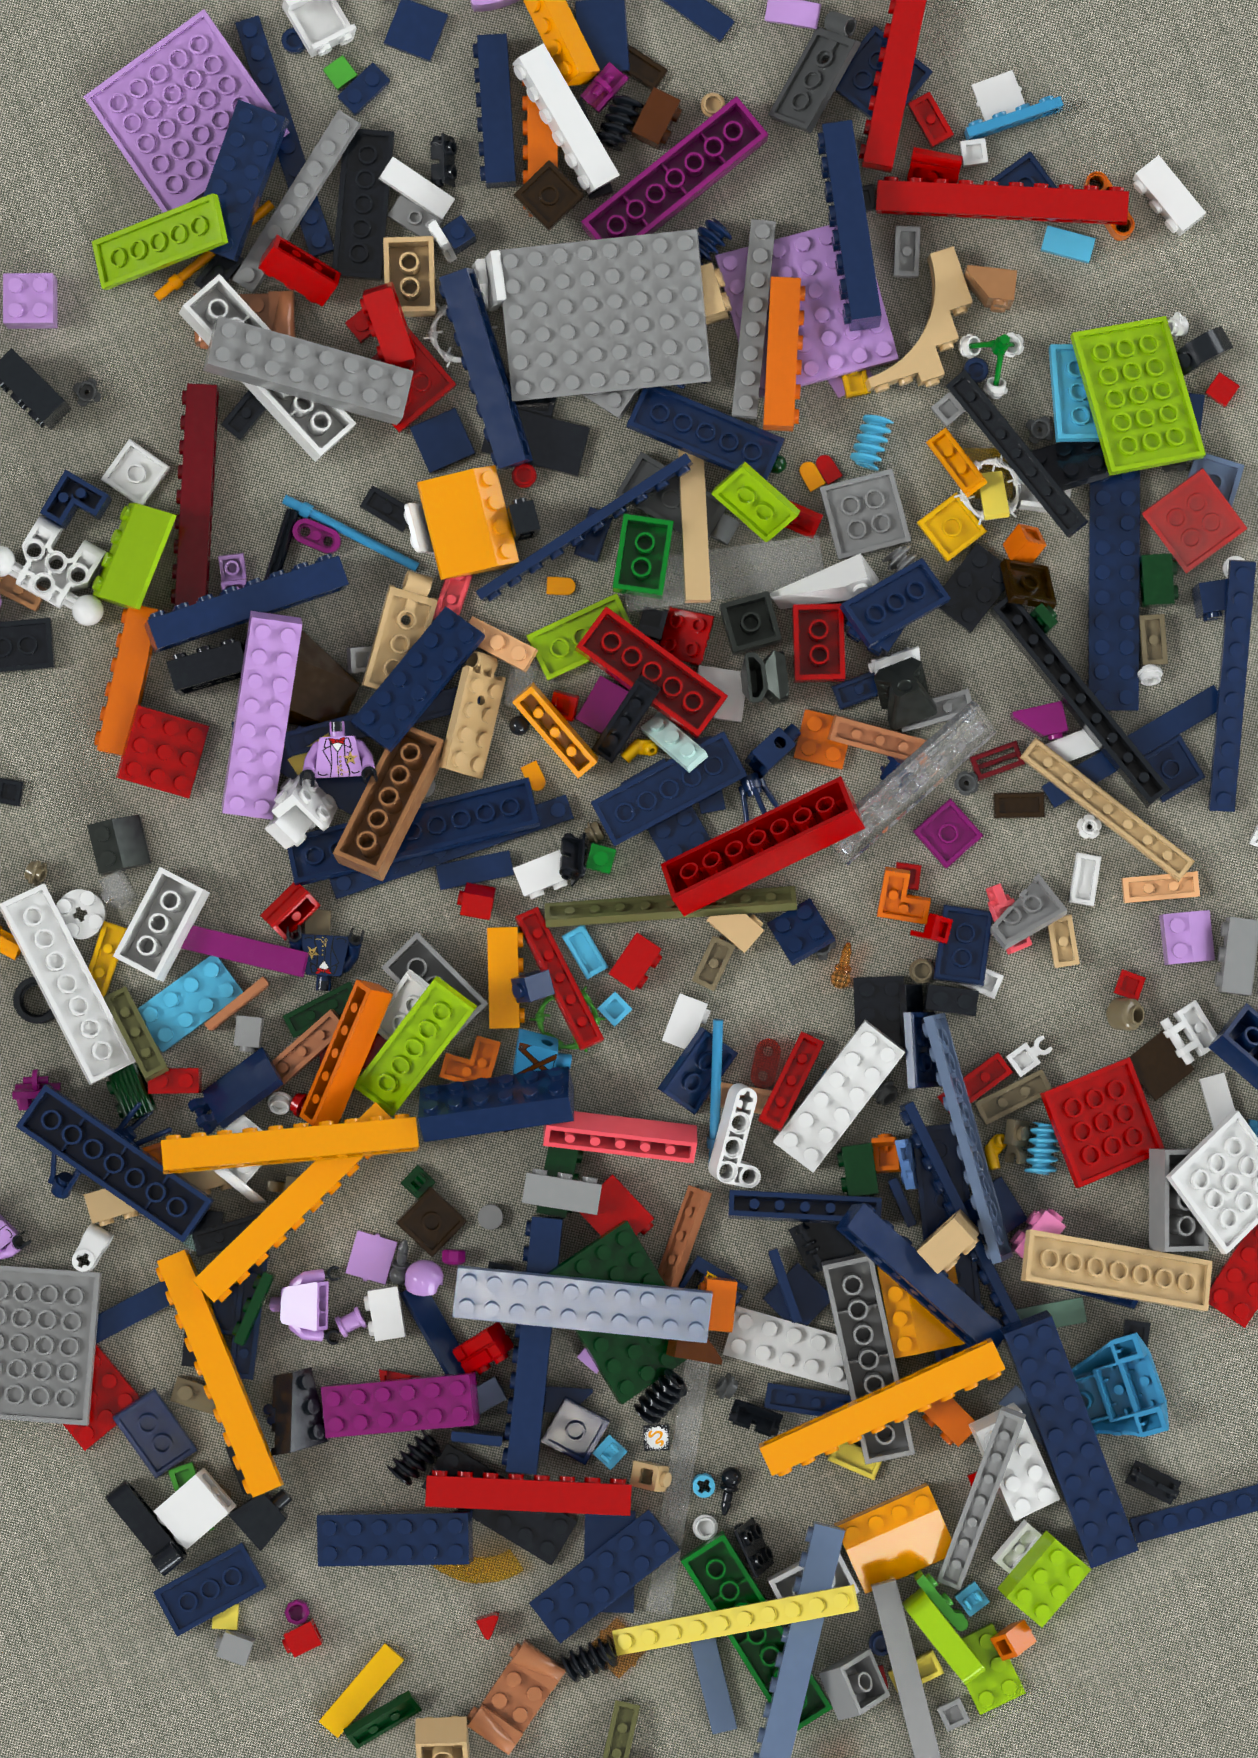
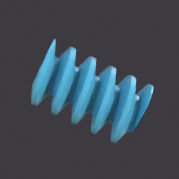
M864 415L862 420L866 424L860 425L859 428L863 434H857L856 439L860 443L854 444L853 448L857 452L851 453L850 458L861 467L878 471L879 468L873 462H881L882 458L877 456L876 453L885 451L879 444L888 442V439L882 435L883 433H891L886 424H894V422L878 415Z
M1033 1122L1038 1127L1031 1128L1030 1132L1035 1134L1036 1137L1030 1138L1028 1142L1035 1145V1147L1028 1148L1027 1152L1034 1156L1026 1159V1162L1031 1164L1032 1167L1024 1169V1172L1049 1175V1173L1057 1171V1168L1050 1165V1163L1058 1161V1158L1052 1155V1153L1060 1151L1058 1147L1053 1145L1058 1140L1056 1135H1054L1055 1132L1051 1124Z

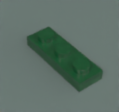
M1043 603L1037 606L1030 614L1045 634L1050 632L1058 623L1055 619L1058 617L1056 612L1049 605L1045 607Z
M349 981L283 1015L293 1038L302 1035L330 1009H334L338 1015H341L353 989L351 982Z
M264 1271L262 1275H257L252 1288L256 1289L252 1299L247 1298L242 1309L245 1312V1316L242 1322L237 1321L233 1329L234 1343L241 1346L246 1344L275 1274Z
M408 1690L360 1720L353 1722L343 1730L348 1740L358 1749L422 1711L419 1702Z

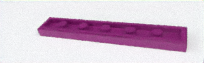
M192 925L181 947L184 950L302 978L304 977L309 957L308 952Z

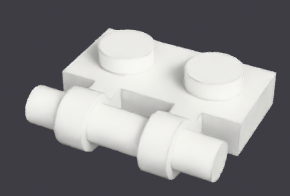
M1196 1000L1173 1013L1178 1022L1175 1025L1172 1024L1169 1017L1160 1022L1165 1030L1163 1032L1165 1037L1170 1038L1176 1048L1175 1053L1178 1058L1181 1057L1186 1065L1195 1061L1190 1051L1195 1049L1199 1057L1211 1051L1208 1047L1217 1036V1033ZM1181 1030H1183L1190 1041L1186 1045L1178 1034Z

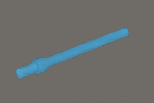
M288 495L284 497L282 504L298 511L300 516L307 519L311 518L415 572L418 569L419 562L323 514L306 501L302 503Z
M713 1019L710 1132L707 1137L709 1161L720 1124L723 1019Z

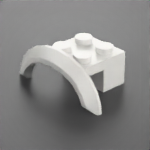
M241 1115L225 1129L232 1130V1134L242 1133V1129L257 1128L258 1131H263L245 1115ZM261 1166L213 1170L252 1203L266 1202L264 1198L246 1185Z

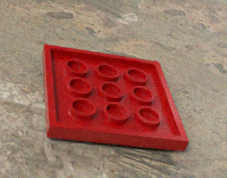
M1130 1057L1040 1093L1075 1188L1083 1187L1149 1159V1149L1164 1148Z

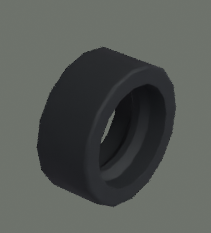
M29 977L23 980L15 989L13 996L14 1008L17 1014L27 1022L34 1024L47 1023L55 1019L51 1009L42 1015L31 1014L24 1006L23 998L26 991L32 986L38 985L34 977Z

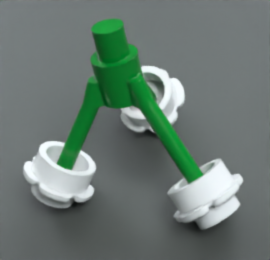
M1010 332L997 337L996 340L981 342L977 336L972 334L962 336L958 348L963 357L971 359L980 353L981 348L990 347L992 352L997 355L995 377L987 379L983 389L984 392L992 399H999L1003 394H1007L1006 381L1000 378L1004 354L1008 357L1020 355L1024 350L1023 337Z

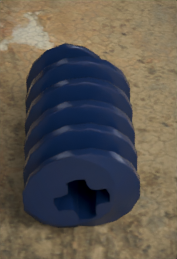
M712 218L713 221H705L706 228H698L701 265H704L703 259L712 261L709 255L710 251L715 254L719 253L716 248L717 244L722 247L726 246L723 241L724 237L729 240L733 239L729 231L715 218Z

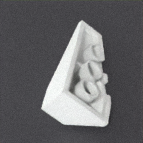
M860 553L770 593V596L780 609H787L798 604H823L849 600L880 581Z

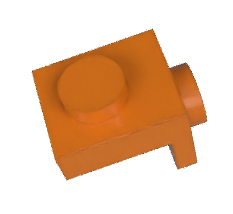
M879 1134L878 1138H871L876 1174L901 1172L895 1140L898 1139L893 1137L892 1134Z

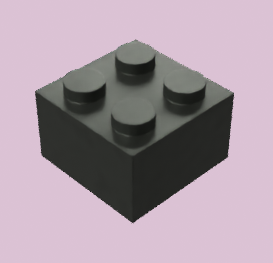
M769 591L720 604L719 609L733 656L782 641Z

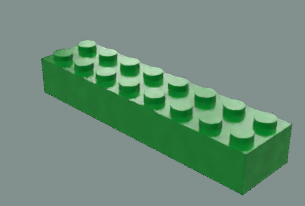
M724 1531L681 1557L683 1566L712 1611L767 1601ZM783 1625L727 1635L768 1702H771L773 1693L769 1692L771 1678L777 1677L779 1667H775V1661L778 1651L783 1652L785 1642H781ZM812 1672L798 1730L833 1709L831 1702Z

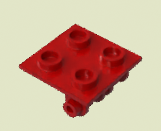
M670 607L659 645L681 661L690 662V664L695 666L701 665L704 660L703 657L707 648L710 631L714 624V616Z

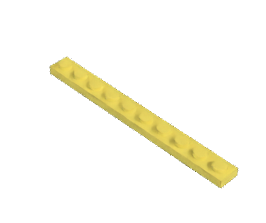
M852 1584L614 1629L612 1634L616 1654L619 1656L855 1612L859 1610L855 1587Z

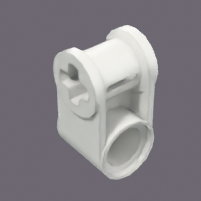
M91 1223L73 1254V1267L81 1272L92 1271L109 1247L114 1235ZM88 1254L90 1264L81 1267L82 1262L79 1260V1257H85Z

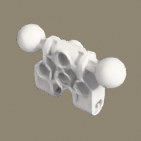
M41 515L22 544V551L26 562L24 566L16 562L15 555L9 548L0 546V577L10 575L17 579L16 585L59 609L63 605L70 608L74 619L79 624L91 626L98 623L104 613L102 602L93 595L78 597L71 592L90 586L107 552L87 540L82 542L73 558H67L62 552L54 551L53 548L62 534L63 527ZM36 547L41 550V554L37 557H31L28 555V550ZM53 560L63 562V566L60 569H52L49 565ZM75 572L85 574V578L80 582L74 581L71 577ZM41 581H48L51 586L48 590L42 591L37 588V584Z

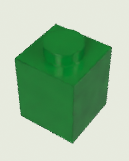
M592 843L586 869L610 875L616 849Z

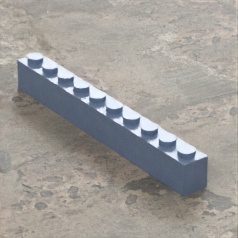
M814 1521L813 1527L808 1526L805 1541L809 1542L807 1552L802 1551L799 1566L803 1567L801 1577L796 1576L793 1591L797 1592L796 1595L832 1588L845 1534L844 1528ZM824 1617L790 1623L789 1627L784 1626L781 1636V1642H785L783 1652L778 1651L775 1661V1667H779L777 1677L771 1678L769 1692L773 1694L771 1702L765 1703L763 1717L767 1719L765 1727L759 1728L757 1742L761 1744L759 1752H754L752 1758H791Z

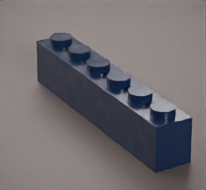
M507 33L477 35V43H473L474 59L478 58L479 68H474L475 83H480V92H476V107H481L482 117H477L478 132H483V141L478 142L479 157H484L485 166H480L481 181H486L487 189L516 187Z
M730 1190L728 1218L839 1224L852 1204L867 1203L876 1210V1214L881 1218L882 1198Z

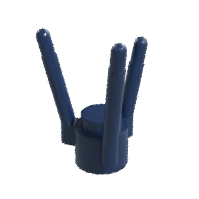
M758 772L749 774L740 780L742 786L738 787L741 795L744 823L750 821L746 794H748V797L755 796L762 814L766 813V808L760 796L763 791L775 808L779 806L767 787L764 778L760 779Z
M138 1102L120 1125L114 1129L137 1146H141L172 1131V1128L169 1127L135 1142L134 1139L137 1138L134 1130L153 1114V1112L146 1114L130 1127L126 1126L141 1107V1102Z
M52 1152L48 1183L52 1184L51 1192L54 1196L65 1199L70 1196L73 1186L82 1172L75 1169L72 1175L68 1172H61L56 1175L57 1155Z

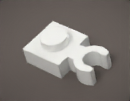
M1044 1036L1037 1037L1031 1048L1025 1042L1005 1056L1019 1077H1022L1041 1063L1037 1058L1038 1055H1046L1052 1051L1053 1048L1051 1046L1046 1050L1040 1049L1039 1043L1045 1039Z

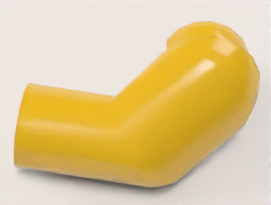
M635 739L620 755L625 761L630 763L637 755H656L658 746L650 739Z
M1004 1134L994 1135L984 1148L989 1170L1001 1168L998 1155L1007 1145L1004 1144Z

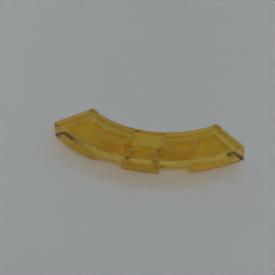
M510 1548L494 1556H473L474 1561L470 1564L432 1565L441 1573L452 1578L476 1584L506 1580L524 1570Z

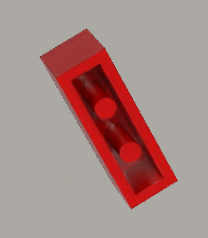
M279 235L275 236L263 253L258 267L265 275L274 277L284 283L288 289L299 292L308 301L317 303L322 307L338 286L341 275L337 270Z
M393 282L364 290L360 304L364 314L368 313L371 319L368 326L372 337H377L379 346H376L380 360H385L386 363L394 365L416 358L417 351Z

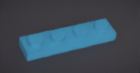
M1053 95L1044 97L1039 100L1038 104L1032 106L1029 103L1020 105L1015 108L1016 111L1006 114V111L996 113L992 116V119L984 122L982 119L972 121L968 124L969 127L965 129L966 140L980 139L1061 112L1064 106L1061 96L1053 98Z

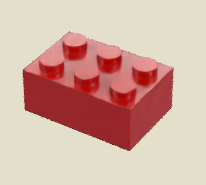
M842 603L798 604L792 606L794 683L845 681L844 613L840 609Z

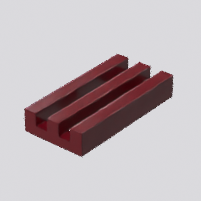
M1017 740L969 757L978 781L1025 764L1020 759L1022 754ZM1012 747L1015 751L979 765L976 760ZM1017 757L1018 759L1017 762L983 774L980 772L981 769Z

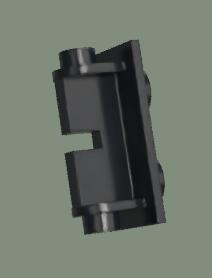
M441 133V136H434L433 141L430 142L431 160H439L438 164H431V182L437 187H444V184L455 188V179L457 178L455 154L457 146L453 137Z
M584 832L579 838L574 837L572 833H566L561 838V854L563 855L560 858L559 874L564 880L571 879L572 887L579 879L584 877L586 872L584 856L588 846L585 843L586 833Z
M735 1398L728 1420L732 1422V1425L750 1429L751 1424L756 1425L755 1432L771 1438V1435L777 1436L783 1415Z
M1135 1460L1125 1483L1171 1505L1173 1499L1178 1497L1180 1492L1178 1490L1181 1484L1180 1481Z

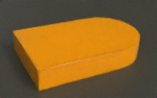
M804 462L800 466V476L809 492L826 484L814 463Z
M547 577L546 595L568 596L574 593L576 586L571 578Z
M537 761L521 767L524 777H529L532 790L540 791L545 787L546 781Z

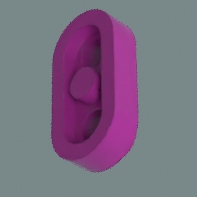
M303 518L298 520L293 526L292 533L296 541L319 552L333 554L341 546V538L334 529L313 520ZM309 528L310 534L302 536V529ZM326 538L333 539L331 546L324 545Z

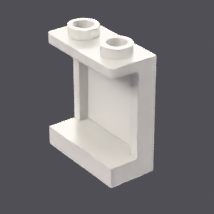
M283 0L282 8L311 58L318 54L319 56H324L332 50V47L341 44V46L346 45L354 39L357 28L355 24L350 25L336 0Z
M203 1467L153 1512L157 1515L158 1521L171 1531L175 1541L187 1550L237 1505Z

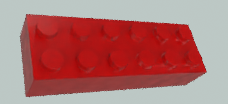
M608 607L604 608L575 649V651L629 690L640 674L662 688L651 706L695 739L699 737L728 697V695Z

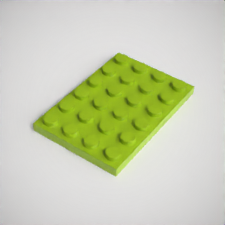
M1166 316L1078 331L1071 334V342L1109 476L1205 457V449Z

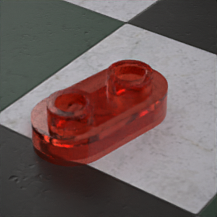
M773 1039L761 1040L755 1049L750 1079L758 1088L770 1087L776 1078L781 1048ZM766 1046L772 1048L773 1053L771 1056L764 1055L763 1049ZM760 1071L767 1073L768 1077L765 1081L759 1080L758 1073Z

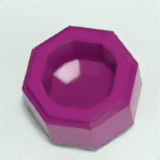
M444 1249L442 1251V1262L448 1265H461L466 1262V1251Z
M295 1599L288 1603L284 1613L288 1622L299 1625L307 1621L310 1609L307 1602Z

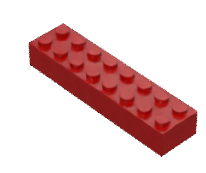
M840 776L660 865L672 900L682 915L686 916L865 829L853 795Z
M432 1470V1475H427L425 1507L630 1516L632 1485L626 1484V1479L610 1478V1483H600L601 1478L584 1477V1482H575V1477L559 1476V1481H549V1475H534L533 1480H526L523 1474H508V1479L498 1478L499 1473L484 1472L482 1478L473 1477V1472L457 1471V1476H447V1471Z

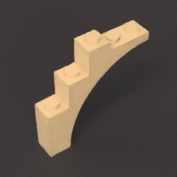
M954 246L930 253L927 258L932 282V300L928 320L918 342L892 367L869 377L865 382L868 392L875 390L876 394L889 390V385L899 383V386H903L913 382L914 377L918 387L925 385L926 388L938 385L940 379L945 375L937 349L940 352H944L954 348L953 344L957 342L959 337L951 314L953 313L954 316L965 314L968 312L967 308H970L973 303Z

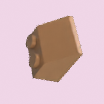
M967 265L963 274L966 284L983 306L997 313H1004L1005 309L1010 310L1015 298L1017 270Z

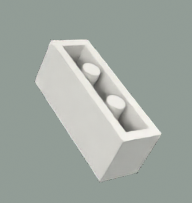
M1159 155L1135 173L1133 177L1135 189L1141 195L1145 194L1152 210L1156 214L1161 213L1166 220L1165 225L1172 233L1176 232L1180 237L1206 214L1204 209Z

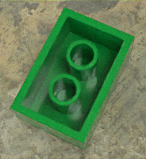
M630 514L623 515L613 592L663 599L674 521Z

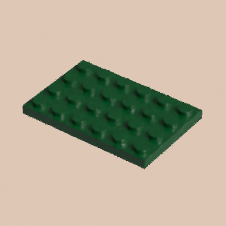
M625 1220L546 1273L550 1275L666 1286L630 1224ZM575 1330L617 1402L621 1405L656 1382L660 1375L664 1376V1371L667 1368L673 1370L687 1360L666 1355L669 1339Z

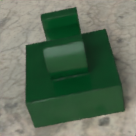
M419 1165L401 1182L417 1199L430 1186L432 1187L436 1183Z

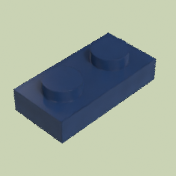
M372 62L337 98L356 116L391 81Z

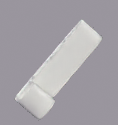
M742 1083L733 1084L727 1093L708 1170L714 1178L723 1183L753 1188L761 1180L760 1171L755 1166L741 1159L757 1103V1094L753 1089ZM739 1115V1123L732 1126L733 1119ZM733 1140L732 1148L726 1150V1144ZM726 1164L727 1169L725 1173L720 1175V1168ZM749 1169V1176L743 1180V1173Z

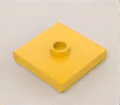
M957 492L917 522V525L946 562L950 561L987 532L982 524L978 525L979 520L960 501V497L954 498L955 495H958Z

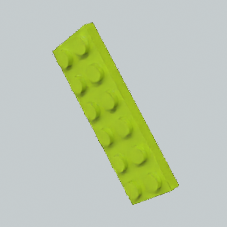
M212 193L92 241L101 288L109 290L228 243L219 197L217 194Z
M436 976L358 1078L354 1088L374 1103L376 1102L391 1116H394L477 1006L440 977Z

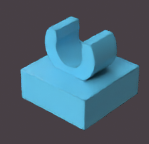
M608 1434L592 1454L611 1470L628 1451Z
M972 1581L954 1595L969 1617L990 1602L975 1581Z

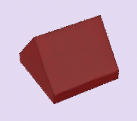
M496 1611L476 1618V1623L487 1640L491 1638L499 1619V1613Z

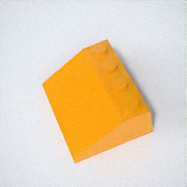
M495 465L473 468L417 483L441 580L507 569L519 562Z
M954 1265L946 1273L949 1276L948 1279L954 1284H958ZM877 1266L894 1358L912 1356L965 1344Z
M927 1483L834 1523L835 1526L845 1530L842 1543L865 1594L872 1591L871 1584L894 1578L898 1580L945 1559L952 1541Z

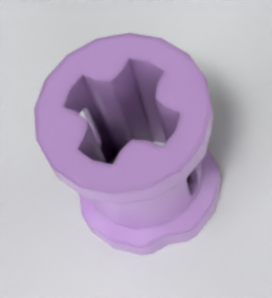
M358 1306L354 1308V1311L341 1318L339 1316L335 1317L336 1324L344 1338L348 1336V1333L359 1327H367Z

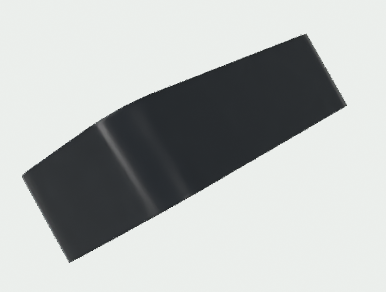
M124 1480L106 1495V1499L151 1554L152 1557L150 1559L153 1565L162 1575H167L188 1557L183 1547L175 1541L166 1526H163L158 1521L157 1515L127 1480Z

